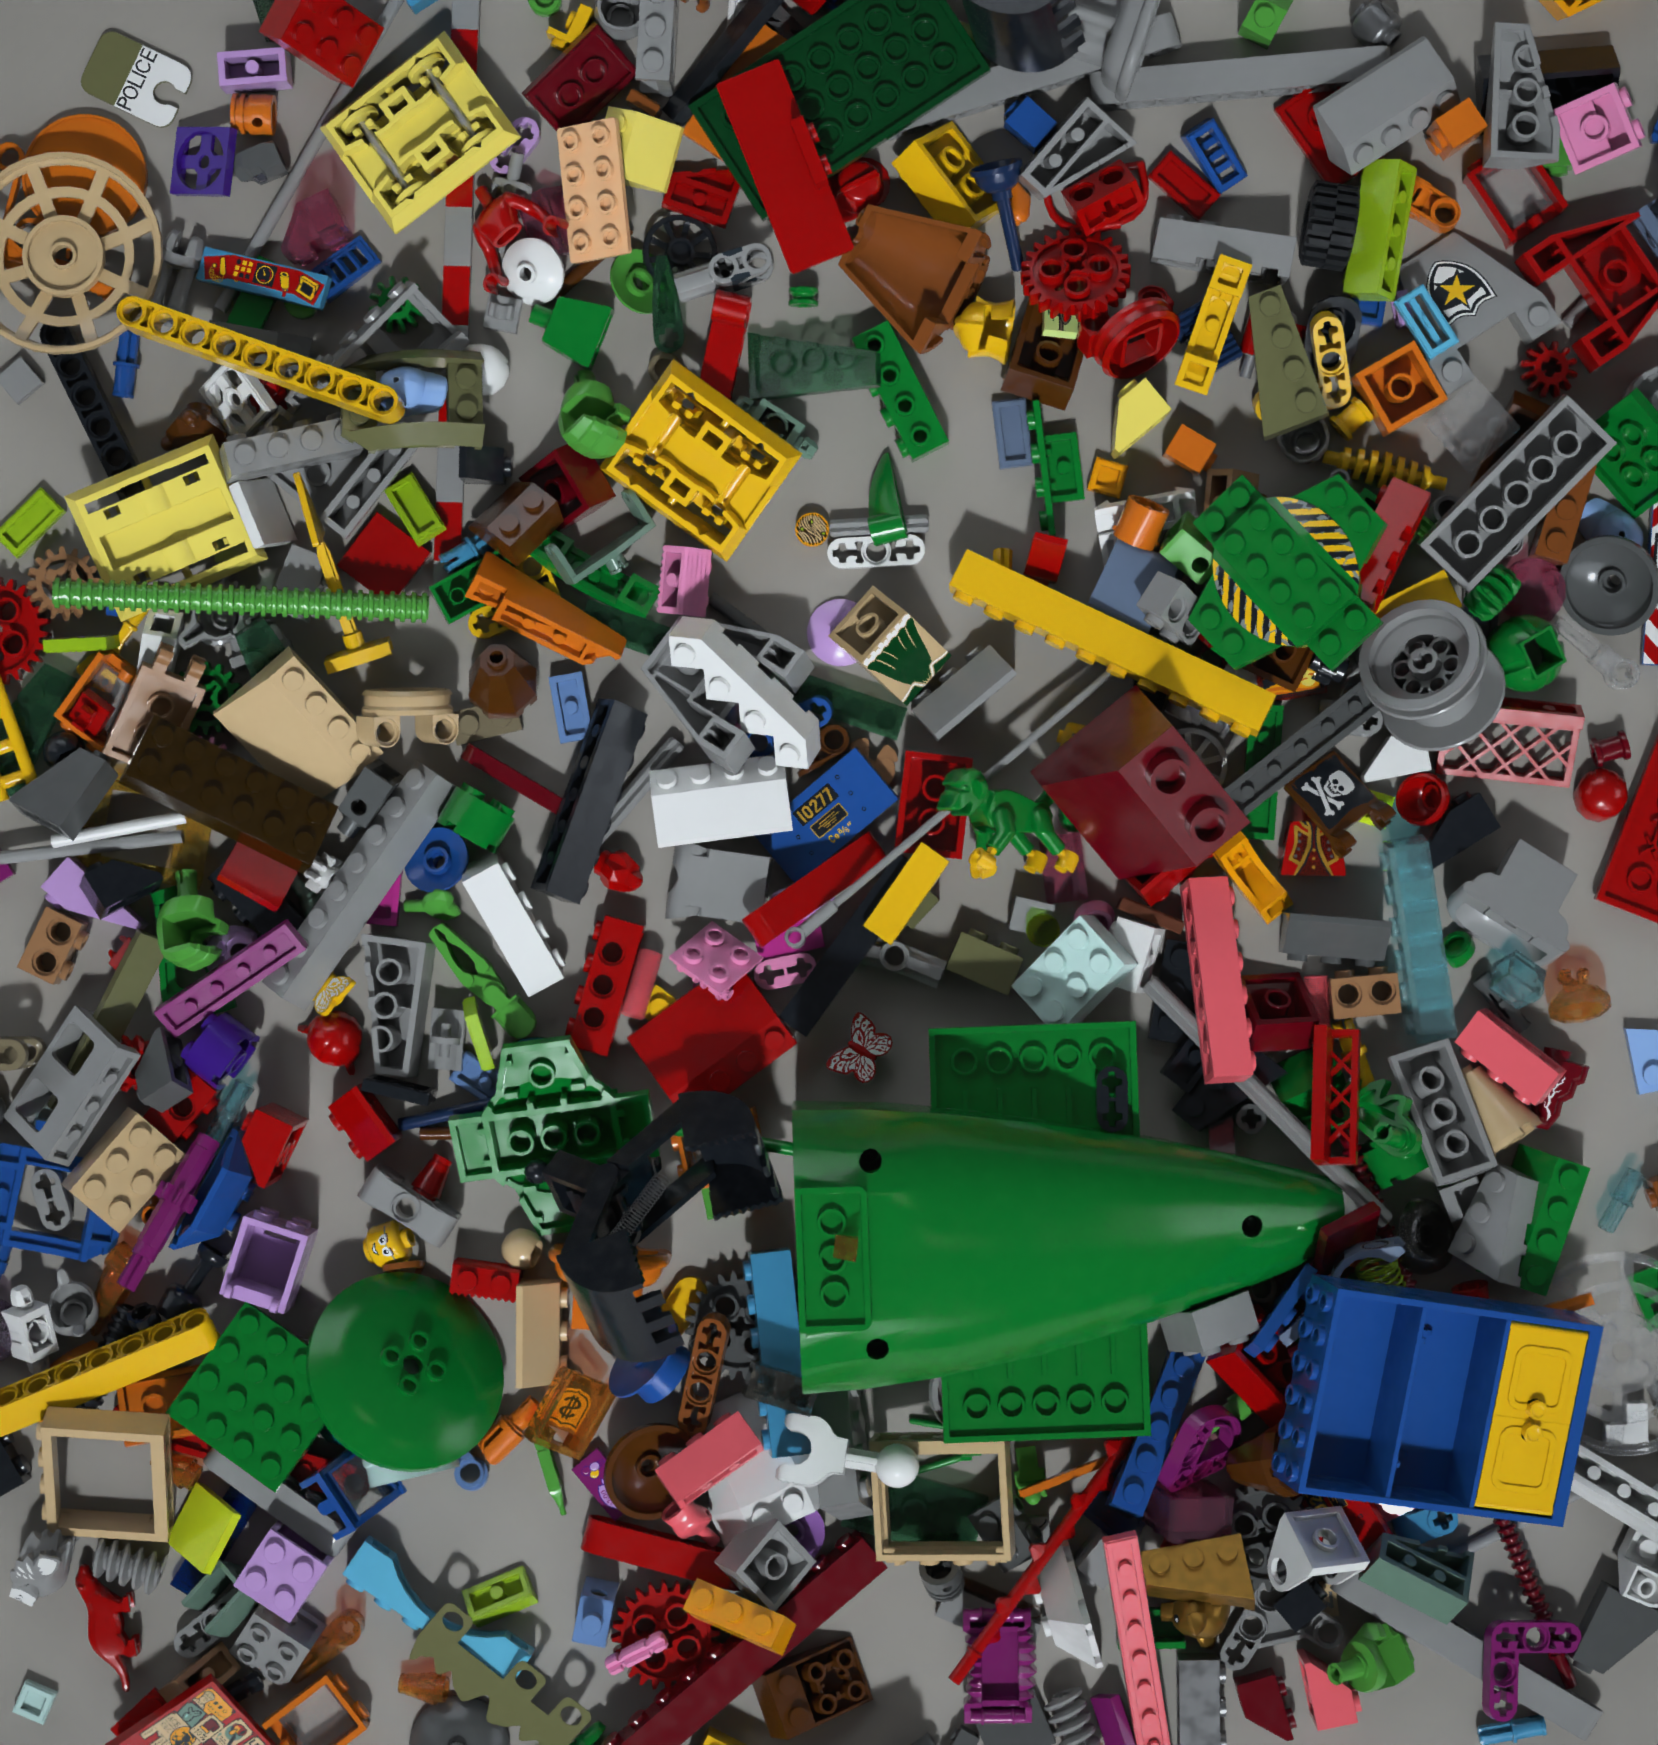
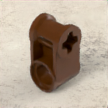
M832 724L820 729L821 749L809 769L798 768L797 774L799 777L823 766L827 761L848 749L851 738L846 728ZM832 730L840 731L844 737L843 745L836 750L829 748L825 741L827 734Z

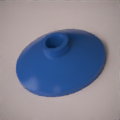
M443 827L432 828L405 866L408 879L414 886L425 892H433L435 889H450L460 881L467 869L469 862L467 845L463 838L451 829ZM445 859L444 864L437 868L438 861Z

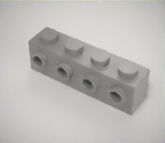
M339 412L326 416V421L313 423L312 419H306L293 423V428L280 430L279 426H273L260 430V435L247 437L246 433L231 435L226 438L227 442L222 444L219 449V455L226 482L230 484L356 457L360 455L364 447L356 442L352 444L341 436Z

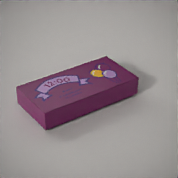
M597 1447L576 1464L572 1471L611 1518L616 1521L624 1513L615 1507L607 1495L603 1479L607 1456Z

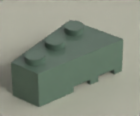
M1382 1533L1365 1551L1370 1563L1365 1570L1359 1573L1358 1580L1446 1625L1468 1604L1474 1552L1454 1553L1448 1551L1447 1546L1442 1545L1431 1548L1422 1546L1420 1540L1388 1533Z

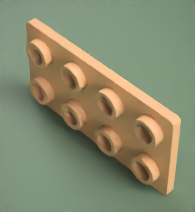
M610 117L558 128L557 139L565 217L569 223L567 237L570 262L579 264L630 254L632 246L619 120Z

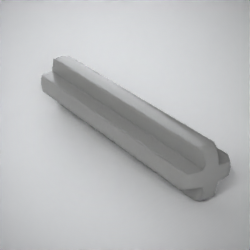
M904 515L908 534L928 532V515ZM868 517L832 519L829 523L830 536L832 538L871 536L867 521Z

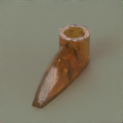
M125 1241L118 1243L105 1258L104 1264L106 1266L95 1290L99 1304V1318L90 1329L93 1336L100 1334L111 1320L112 1314L118 1311L116 1309L117 1304L124 1303L132 1292L116 1283L133 1254L131 1252L133 1248Z
M347 1609L339 1613L321 1633L291 1681L294 1684L302 1682L327 1665L349 1645L357 1642L365 1629L363 1615L354 1609ZM342 1621H345V1624L349 1621L353 1623L352 1634L351 1631L346 1633L342 1630L344 1626Z

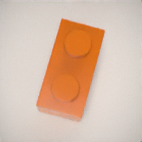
M1468 97L1433 121L1425 132L1428 137L1425 139V142L1432 154L1435 156L1440 155L1444 161L1476 140L1488 125L1470 97Z

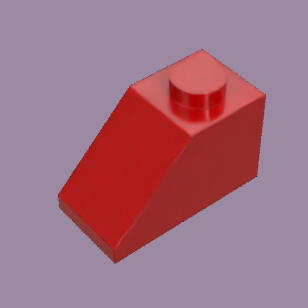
M1035 532L1031 540L1023 575L1047 587L1049 583L1056 584L1068 540Z

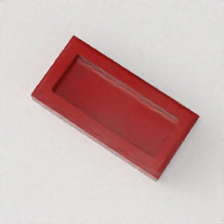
M1171 150L1148 175L1150 181L1197 222L1221 196Z

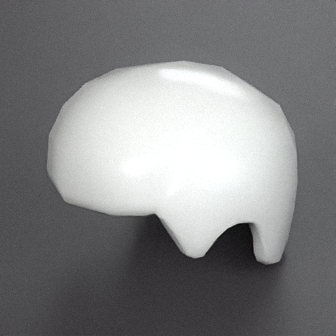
M469 344L462 350L481 352L484 358L482 364V396L494 395L504 387L509 377L508 360L499 349L487 344Z

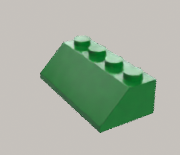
M1519 1143L1511 1167L1539 1182L1532 1222L1527 1224L1524 1245H1527L1526 1255L1521 1256L1518 1276L1521 1277L1520 1288L1546 1297L1590 1168Z

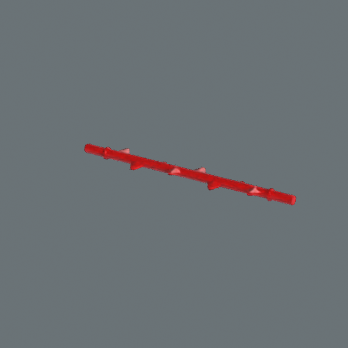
M1135 1436L1107 1439L1104 1442L1108 1457L1084 1490L1071 1496V1508L1045 1543L1030 1544L1029 1551L1032 1562L1009 1594L996 1599V1612L972 1645L967 1646V1652L948 1678L954 1683L960 1685L976 1661L983 1657L981 1654L987 1646L1000 1640V1628L1023 1596L1040 1593L1041 1587L1037 1577L1062 1542L1075 1536V1524L1099 1491H1111L1115 1481L1112 1473L1129 1451Z

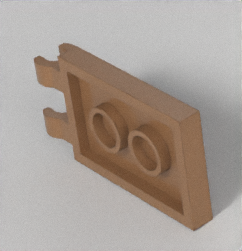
M161 641L153 663L141 662L105 742L102 754L128 763L147 723L154 714L188 731L206 692V686L198 683L206 668L204 664L206 659L193 654L186 673L182 677L167 671L174 655V646Z

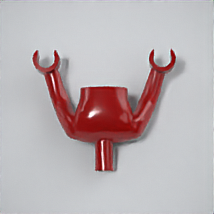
M483 185L475 190V195L484 209L476 218L472 229L476 241L484 253L490 272L483 280L484 290L499 295L497 283L507 287L509 279L502 276L496 247L500 248L507 245L522 230V225L518 218V210L540 221L543 224L544 233L555 238L559 237L556 232L557 225L567 229L569 223L565 219L551 215L537 203L514 192L506 191L494 199L488 188Z

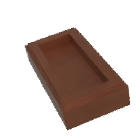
M1124 896L1120 897L1116 906L1117 909L1180 935L1185 925L1182 920Z

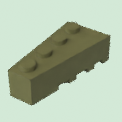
M1281 284L1248 297L1265 441L1329 417V412Z

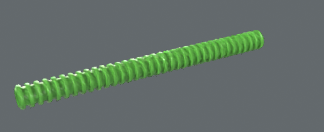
M56 577L52 585V604L54 608H60V605H65L66 609H70L71 605L76 606V609L87 606L88 610H92L93 606H97L98 610L109 607L111 611L115 607H120V611H125V608H130L131 611L141 608L142 612H146L147 609H152L153 612L163 609L164 613H168L169 609H172L174 613L185 610L186 614H190V610H196V614H201V611H206L207 614L217 611L218 615H222L223 612H228V615L239 612V616H244V612L250 613V616L260 613L261 617H265L266 613H271L272 617H276L277 614H282V617H287V614H293V618H298V615H304V618L314 615L315 619H319L320 615L325 616V619H330V616H336L337 620H340L341 616H347V620H351L352 617H357V620H362V617H368V621H373V618H379V621L389 618L390 622H394V619L397 618L400 619V622H405V619H411L412 623H415L416 619H421L422 623H426L429 615V596H427L426 592H423L422 596H417L416 592H412L411 595H406V592H401V595H395V591H390V594H385L384 591L374 594L373 590H369L368 594L363 593V590H358V593H352V589H348L347 593H343L342 589H337V592H331L329 588L326 589V592H320V588H315V591H310L309 588L299 591L298 587H294V590H288V587H283V590H277V586H273L272 590H270L266 586L256 589L255 585H251L250 589H245V585H240V588H234V585L231 584L229 588H224L223 584H219L218 587H213L212 584L202 587L201 583H197L196 586H191V583L180 586V582H175V586L169 585V582L159 585L158 581H154L153 585H148L147 581L137 584V581L132 580L131 584H126L125 580H121L120 583H115V580L104 583V579H99L98 582L88 579L87 582H83L82 578H77V581L74 582L71 578L61 581L60 577Z

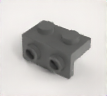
M999 1495L997 1498L970 1512L967 1516L983 1541H1002ZM1013 1495L1016 1551L1011 1561L998 1563L1003 1573L1032 1558L1029 1551L1031 1543H1044L1040 1528L1035 1523H1031L1025 1513L1023 1502L1017 1495Z

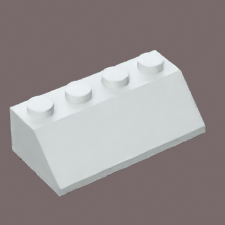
M775 755L748 758L736 775L715 762L649 771L658 848L793 831L786 768L784 766H776Z

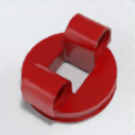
M1149 285L1139 291L1137 301L1125 306L1111 318L1099 310L1095 312L1094 320L1088 314H1084L1082 321L1079 322L1077 346L1086 359L1093 357L1097 364L1102 367L1103 372L1109 377L1128 379L1141 375L1161 362L1177 342L1180 332V319L1173 312L1174 301L1163 288ZM1141 334L1145 335L1144 338L1127 345L1129 339Z

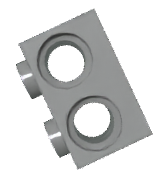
M1157 571L1136 604L1145 614L1144 621L1160 630L1159 636L1174 646L1179 642L1191 648L1200 634L1188 620L1199 598L1183 581Z

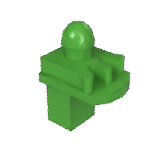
M1035 1446L1015 1448L1018 1471L1014 1472L1016 1494L1021 1500L1023 1497H1020L1018 1489L1045 1479L1044 1468H1039ZM1047 1490L1025 1497L1026 1502L1030 1505L1038 1504L1041 1496H1048Z

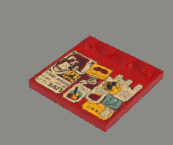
M211 1673L105 1745L277 1744Z

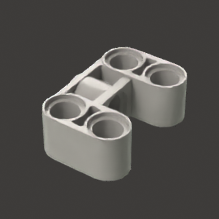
M382 1163L376 1165L357 1196L368 1205L384 1212L411 1229L426 1242L440 1248L446 1242L462 1214L441 1200L437 1199L432 1202L403 1183L405 1178L392 1168ZM409 1198L414 1201L416 1205L414 1215H405L401 1212L399 1208L401 1199Z

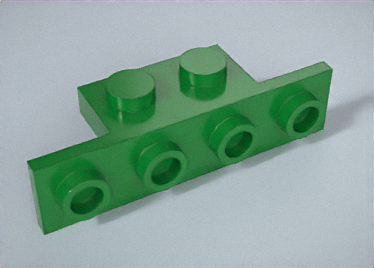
M1035 400L1032 401V410H1026L1028 430H1035L1036 443L1030 444L1032 463H1039L1040 477L1034 478L1037 498L1043 497L1045 509L1044 511H1039L1041 531H1047L1048 535L1056 536L1052 504L1085 499L1077 432L1044 436L1040 402Z

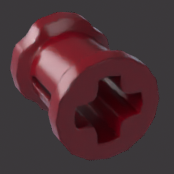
M1623 730L1617 731L1615 736L1604 739H1589L1591 757L1597 768L1602 767L1603 763L1619 758L1624 760L1631 759L1629 741Z

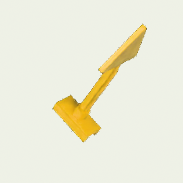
M300 472L293 473L311 543L317 549V557L327 586L331 589V592H337V589H342V592L345 593L331 551L323 539L325 535L324 528ZM341 616L339 621L344 632L342 639L346 649L325 657L324 665L327 674L329 675L392 655L394 647L390 636L365 643L362 631L357 629L354 618L352 617L351 620H347V616Z

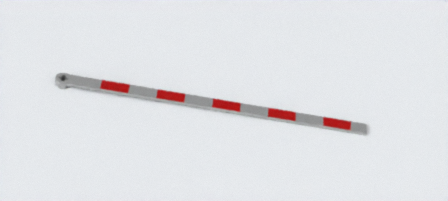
M452 0L451 40L478 76L480 0ZM474 175L446 196L442 315L468 339ZM446 368L440 372V375L446 377ZM446 399L443 407L439 410L438 421L447 422ZM459 446L454 448H437L435 510L447 530L437 535L434 539L433 584L461 570L460 567L451 574H448L443 566L452 562L455 558L446 563H441L438 555L462 543L464 482L459 478Z

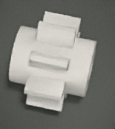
M323 852L321 857L316 856L311 867L304 872V876L309 879L305 887L322 895L344 862Z

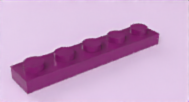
M286 919L156 1007L154 1014L172 1036L177 1038L304 952L308 947V943L289 920Z

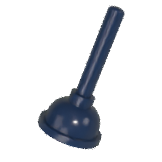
M1019 157L985 163L969 170L970 177L975 179L978 187L986 193H991L993 201H997L1010 264L1014 272L1022 271L1021 263L1024 261L1010 198L1013 197L1011 188L1015 187L1019 181L1020 167L1023 165L1022 158Z

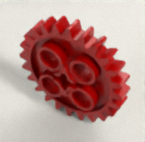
M1070 228L1069 235L1064 236L1060 230H1057L1056 239L1045 235L1044 245L1037 242L1033 243L1034 252L1027 251L1026 261L1021 263V285H1023L1024 296H1029V304H1038L1039 313L1050 309V318L1052 319L1059 313L1063 314L1064 322H1067L1071 315H1075L1077 321L1081 322L1084 314H1088L1094 320L1095 312L1098 310L1107 315L1108 305L1117 308L1118 298L1125 299L1126 289L1130 288L1131 264H1128V254H1122L1121 244L1113 246L1112 237L1102 241L1100 231L1096 232L1093 236L1086 237L1083 232L1081 235H1076L1074 228Z
M0 577V626L2 627V632H0V649L4 655V659L0 661V676L4 685H10V675L16 680L22 681L23 675L21 670L24 669L29 673H34L31 662H43V659L37 653L39 650H43L42 639L52 637L51 633L43 631V626L50 624L51 620L41 618L40 615L45 611L40 613L38 611L40 606H35L36 602H31L30 596H26L29 590L26 589V585H22L16 590L17 580L10 579L5 586L3 577ZM12 602L16 607V614L12 619L6 620L3 617L2 610L7 603ZM19 635L23 641V646L19 652L13 654L9 649V642L12 637Z
M662 1579L658 1589H655L654 1585L649 1581L648 1592L644 1593L637 1587L635 1588L637 1599L633 1600L627 1596L624 1598L628 1609L617 1608V1614L622 1620L612 1621V1627L620 1632L611 1634V1641L621 1644L613 1648V1653L618 1652L620 1654L621 1649L643 1638L648 1639L649 1635L657 1631L667 1629L670 1634L669 1645L662 1651L664 1654L659 1661L650 1662L646 1659L628 1669L627 1674L629 1678L637 1673L640 1674L639 1685L642 1686L648 1679H651L653 1690H656L659 1682H664L665 1688H671L672 1681L678 1682L680 1675L685 1669L691 1665L697 1666L706 1658L705 1655L708 1650L719 1643L712 1639V1637L721 1635L719 1628L700 1621L687 1612L679 1620H672L668 1617L669 1611L674 1607H684L692 1590L691 1584L682 1591L680 1590L679 1580H675L672 1588H667L665 1579ZM642 1618H650L654 1621L653 1626L646 1631L637 1629L636 1623ZM688 1624H694L692 1629H683ZM684 1639H692L696 1642L694 1648L687 1652L679 1650L678 1645Z

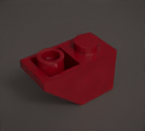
M1272 1667L1233 1678L1245 1718L1286 1741L1294 1740L1291 1729L1297 1728L1292 1709H1285L1282 1697L1288 1694L1282 1675L1276 1677Z

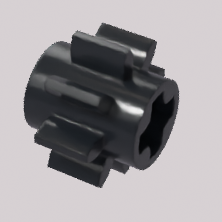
M1315 654L1308 669L1315 671L1311 679L1324 685H1329L1331 680L1339 683L1347 671L1350 660L1345 659L1334 671H1331Z

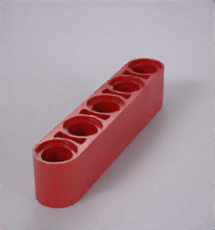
M868 831L743 918L742 922L762 948L852 885L882 860L886 853L872 833Z
M590 1514L588 1516L580 1546L585 1552L696 1581L698 1578L726 1590H740L714 1562L725 1548L711 1547L707 1543L692 1539H681L677 1535L620 1520L614 1521L612 1518Z

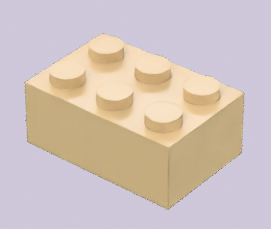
M127 1107L64 1179L61 1185L110 1227L120 1233L151 1198L161 1180L165 1181L178 1167L185 1153L140 1114Z

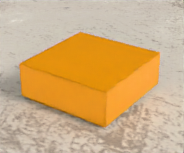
M1096 457L1087 490L1119 500L1129 466Z

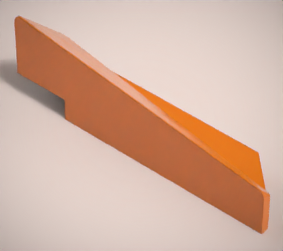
M491 552L485 553L465 594V597L497 608L492 617L493 621L581 665L593 664L597 658L611 656L618 660L621 658L627 642L624 636Z

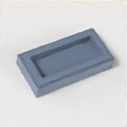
M1026 399L993 401L991 404L999 469L1033 466L1030 432L1026 416Z

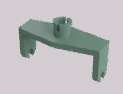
M625 489L621 492V496L638 525L600 549L576 569H572L561 550L554 543H549L545 546L546 554L565 584L578 583L604 564L611 575L622 571V566L626 568L629 565L622 552L656 526L633 490Z

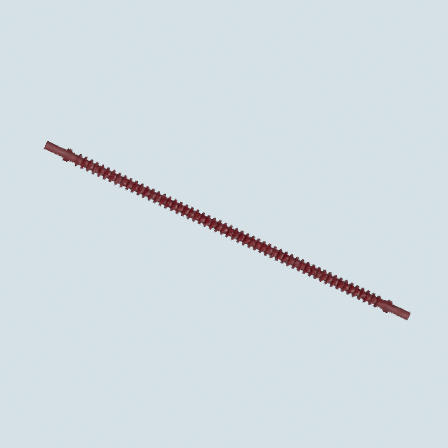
M1338 1104L1332 1110V1115L1335 1114L1338 1118H1343L1342 1107ZM1350 1126L1344 1131L1349 1137ZM1341 1134L1337 1139L1343 1145L1344 1150L1342 1154L1349 1157V1142ZM1358 1144V1166L1351 1165L1352 1167L1349 1171L1354 1173L1355 1177L1383 1203L1384 1199L1378 1198L1380 1190L1374 1188L1376 1182L1370 1178L1372 1173L1367 1171L1368 1164L1363 1161L1364 1156L1359 1152L1362 1145ZM1389 1223L1381 1229L1377 1227L1375 1234L1380 1236L1381 1239L1398 1236L1392 1232L1395 1226L1389 1225ZM1406 1253L1397 1258L1398 1267L1401 1269L1406 1287L1415 1288L1417 1280L1411 1279L1413 1271H1408L1407 1267L1410 1263L1404 1261ZM1494 1518L1493 1523L1499 1525L1496 1531L1502 1533L1500 1541L1506 1542L1504 1550L1510 1552L1507 1558L1513 1560L1511 1568L1517 1569L1515 1577L1521 1579L1518 1585L1524 1587L1522 1594L1528 1596L1526 1604L1532 1606L1529 1612L1535 1614L1533 1620H1551L1553 1612L1547 1611L1549 1603L1543 1601L1546 1595L1540 1593L1542 1586L1536 1584L1538 1576L1532 1574L1535 1568L1529 1566L1531 1559L1525 1557L1527 1550L1521 1547L1524 1541L1518 1540L1520 1532L1514 1530L1516 1523L1511 1522V1520ZM1550 1633L1551 1639L1561 1641L1558 1637L1559 1635ZM1547 1653L1549 1659L1554 1660L1565 1689L1577 1686L1578 1683L1567 1659V1653Z

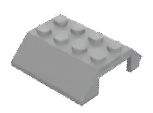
M319 354L315 360L320 361L323 356ZM342 364L339 369H343L346 366ZM317 382L316 387L322 389L323 387ZM291 390L284 399L291 405L288 411L279 405L263 427L279 426L280 430L293 428L292 424L301 420L312 419L313 423L326 421V416L339 413L340 407ZM409 416L402 417L401 420H399L396 423H407L416 421ZM364 448L360 455L356 457L267 475L266 477L270 478L300 502L293 473L300 472L319 519L343 538L347 539L418 448L389 449L376 451L375 454H368V450Z

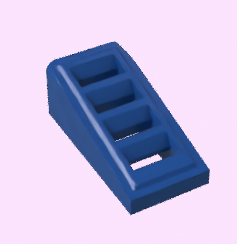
M1214 118L1203 120L1180 136L1205 176L1219 194H1222L1248 176ZM1209 132L1211 137L1198 144L1196 139ZM1216 143L1219 148L1205 156L1203 151ZM1224 155L1227 160L1212 168L1210 163ZM1231 166L1234 172L1219 180L1217 175Z
M359 235L310 270V272L323 275L326 273L332 278L335 286L329 289L326 300L330 304L382 262L362 236ZM358 248L369 262L362 265L353 251ZM345 257H348L357 268L355 272L352 273L342 260ZM335 265H337L346 276V278L342 281L332 270V268Z

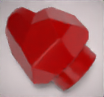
M605 849L600 854L599 860L594 866V873L600 876V880L605 887L619 892H631L642 885L643 876L640 872V866L624 850L620 849L611 852Z

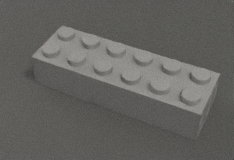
M1563 394L1431 527L1417 544L1469 593L1617 442L1572 398Z

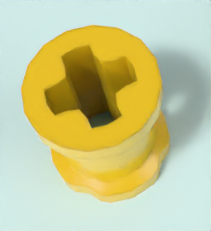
M1355 396L1350 400L1351 404L1338 416H1331L1328 419L1332 427L1346 441L1353 438L1352 433L1366 421L1371 422L1374 419L1367 406Z

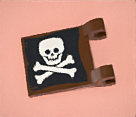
M1335 751L1284 786L1285 791L1326 835L1334 853L1340 859L1348 855L1352 851L1351 847L1357 843L1353 835L1346 831L1349 827L1369 814L1375 827L1381 831L1391 824L1392 821L1390 819L1396 815L1395 810L1389 804L1377 799Z

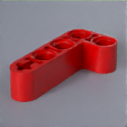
M717 289L711 314L712 324L700 378L729 400H732L751 312L752 299L748 295Z

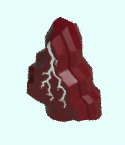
M1544 1046L1543 1052L1567 1070L1542 1103L1536 1106L1531 1103L1530 1110L1542 1122L1536 1128L1549 1130L1560 1116L1563 1102L1573 1098L1577 1085L1585 1083L1589 1066L1570 1061L1572 1052Z

